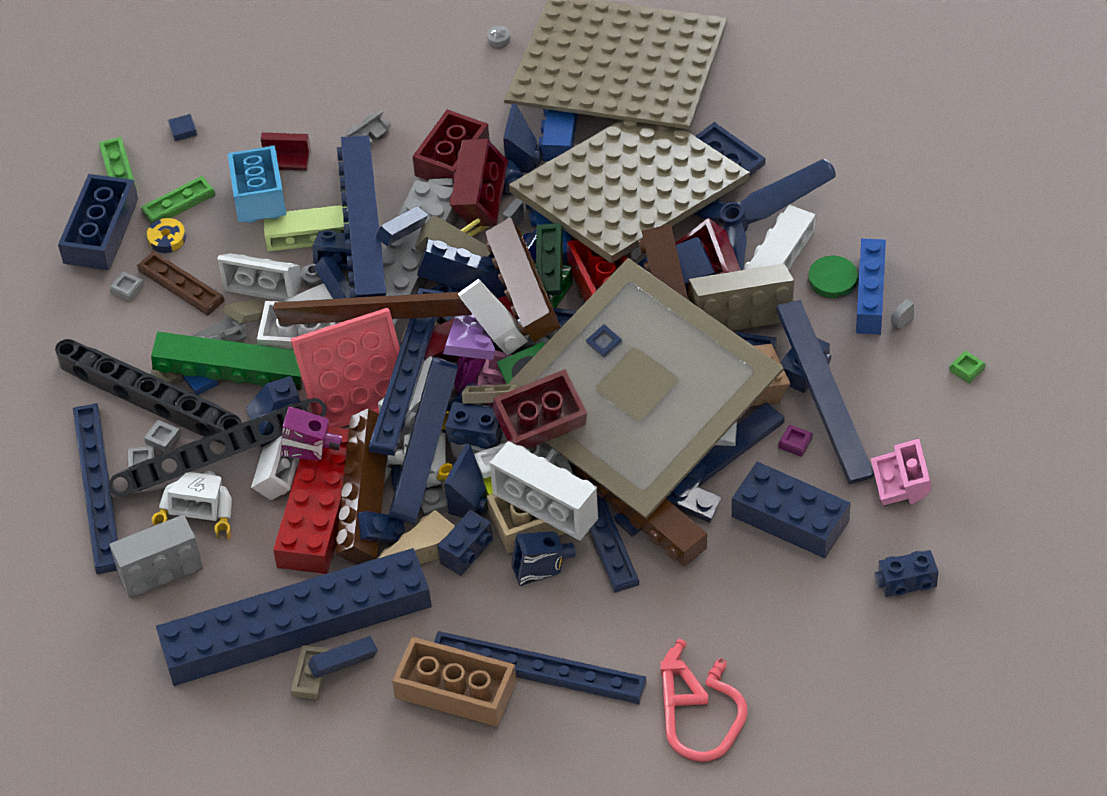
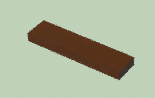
M155 251L137 265L139 272L207 316L225 301L222 294Z

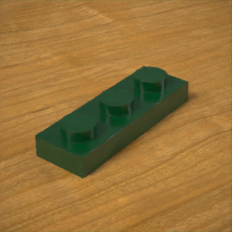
M561 223L537 225L536 269L547 295L562 294L563 226Z

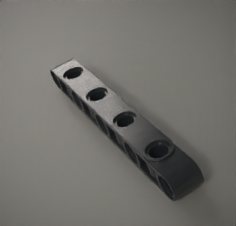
M63 339L55 346L60 368L65 372L203 437L242 423L239 416L221 408L217 404L99 350L87 347L71 339ZM214 440L225 445V443L222 440Z
M308 398L144 460L115 473L109 480V490L115 496H126L282 436V428L288 407L307 412L308 405L312 402H317L322 407L321 413L318 416L324 417L326 405L319 398ZM270 421L274 426L272 433L269 435L260 433L259 425L261 422ZM222 440L225 443V450L219 454L214 453L210 448L212 441ZM165 459L175 460L177 464L175 471L166 472L162 468V462ZM118 477L126 479L128 488L124 491L116 490L113 484L114 480Z

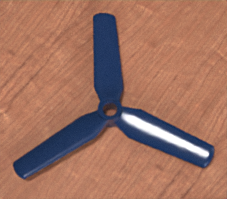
M821 159L751 193L740 203L729 202L725 204L721 200L716 199L693 214L703 219L709 218L714 222L724 225L739 267L743 270L747 241L745 231L748 229L749 224L771 216L834 179L836 172L833 165L827 159Z

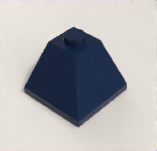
M511 104L503 137L505 158L515 162L522 173H530L535 170L536 164L541 162V150H538L537 139L518 106Z
M289 376L267 383L246 406L250 419L289 404L301 402L292 377ZM263 421L259 425V431L264 435H269L274 429L270 421ZM274 440L263 443L260 446L263 447Z
M466 443L444 482L448 514L461 518L469 510L481 516L488 509L486 487L472 447Z

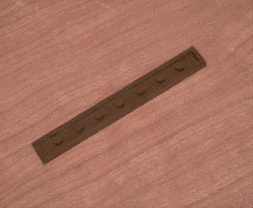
M459 292L274 302L273 311L280 325L344 322L385 308L390 310L392 319L472 315L471 311L459 297Z

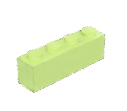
M339 205L286 211V215L276 219L264 218V233L268 252L312 247L319 231L331 230L337 233H344V224H348V222L343 223L342 208L347 207Z

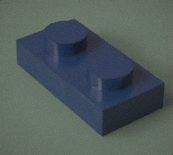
M368 511L358 514L360 537L362 540L395 544L405 533L404 522L388 517L389 514Z

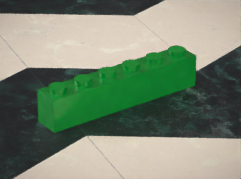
M159 331L156 333L151 353L152 370H157L161 373H178L189 377H207L211 380L222 379L235 383H251L262 387L267 383L291 376L296 390H302L303 381L294 350Z

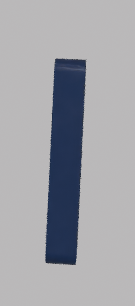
M436 357L432 358L388 516L390 518L413 525L416 522L458 364Z

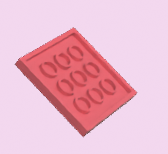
M388 308L290 339L307 398L316 397L324 402L326 405L324 417L329 420V427L340 428L349 425L352 415L368 408L379 414L378 402L385 397L400 350L391 313ZM312 402L309 404L312 414L319 415L321 413L322 407L319 403Z

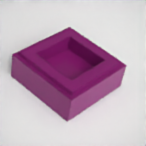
M789 424L778 443V448L802 457L813 439V433Z

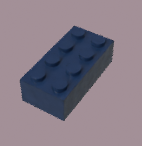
M95 174L87 175L58 243L63 264L104 270L110 269L138 201L134 180Z
M757 461L732 497V517L822 558H826L850 521L851 502Z

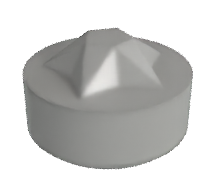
M504 26L490 28L487 32L488 43L497 48L506 46L510 42V31Z

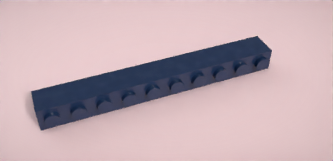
M369 135L341 137V147H337V159L342 161L338 162L339 176H344L340 177L342 207H347L342 208L343 223L348 222V224H344L345 239L350 238V240H345L346 255L351 254V256H347L348 271L353 270V272H348L349 287H354V289H350V298L386 296L381 241L376 238L379 230L370 137Z

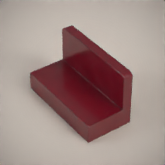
M262 132L260 139L262 148L275 146L279 170L306 171L308 169L311 153L309 134Z

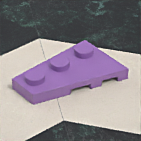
M472 314L455 316L443 354L493 360L495 349L490 336Z

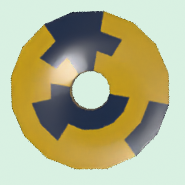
M164 218L153 222L149 226L147 239L149 246L153 250L160 253H170L178 250L185 243L186 233L180 221Z

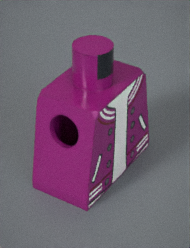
M288 407L282 428L280 456L321 460L325 448L340 450L342 435L328 433L329 420L327 418Z

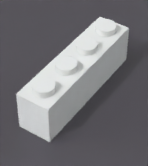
M789 205L784 213L781 212L779 214L776 225L773 229L770 228L768 230L765 241L762 245L757 246L753 259L745 264L743 270L785 264L789 270L815 231L816 214Z

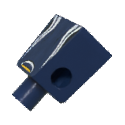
M554 531L516 534L511 567L519 586L558 575L561 572L562 561L575 558V546L573 542L561 544L557 533Z

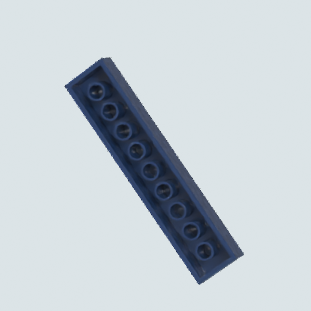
M411 548L157 625L156 630L173 686L294 650L302 647V645L307 646L431 608L432 604L428 584L415 550Z

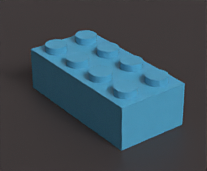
M275 146L227 153L238 223H251L264 218L276 219L286 215Z

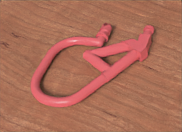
M677 639L676 645L670 648L664 660L661 661L666 736L671 747L681 756L699 762L712 761L723 756L732 746L746 721L748 713L747 704L738 690L719 681L727 664L726 659L724 661L723 658L716 660L712 670L708 672L706 685L730 696L735 701L738 708L737 718L723 742L711 751L698 752L682 745L676 736L675 706L708 705V694L685 662L680 660L682 650L686 647L687 643L682 639ZM680 675L694 694L675 695L674 676Z

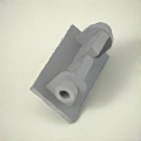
M382 109L377 114L374 112L369 114L361 125H353L345 134L346 137L371 134L376 140L389 131L391 124L387 119H382L384 113Z
M228 317L192 336L236 342L247 335L244 331L246 329L244 323L240 324L231 317Z

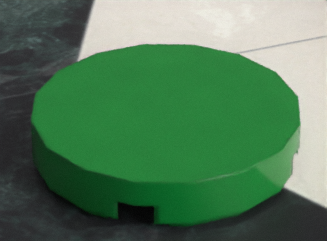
M836 255L824 256L817 259L811 265L808 272V280L815 293L822 297L838 298V295L844 294L846 296L856 288L858 273L857 268L850 260Z

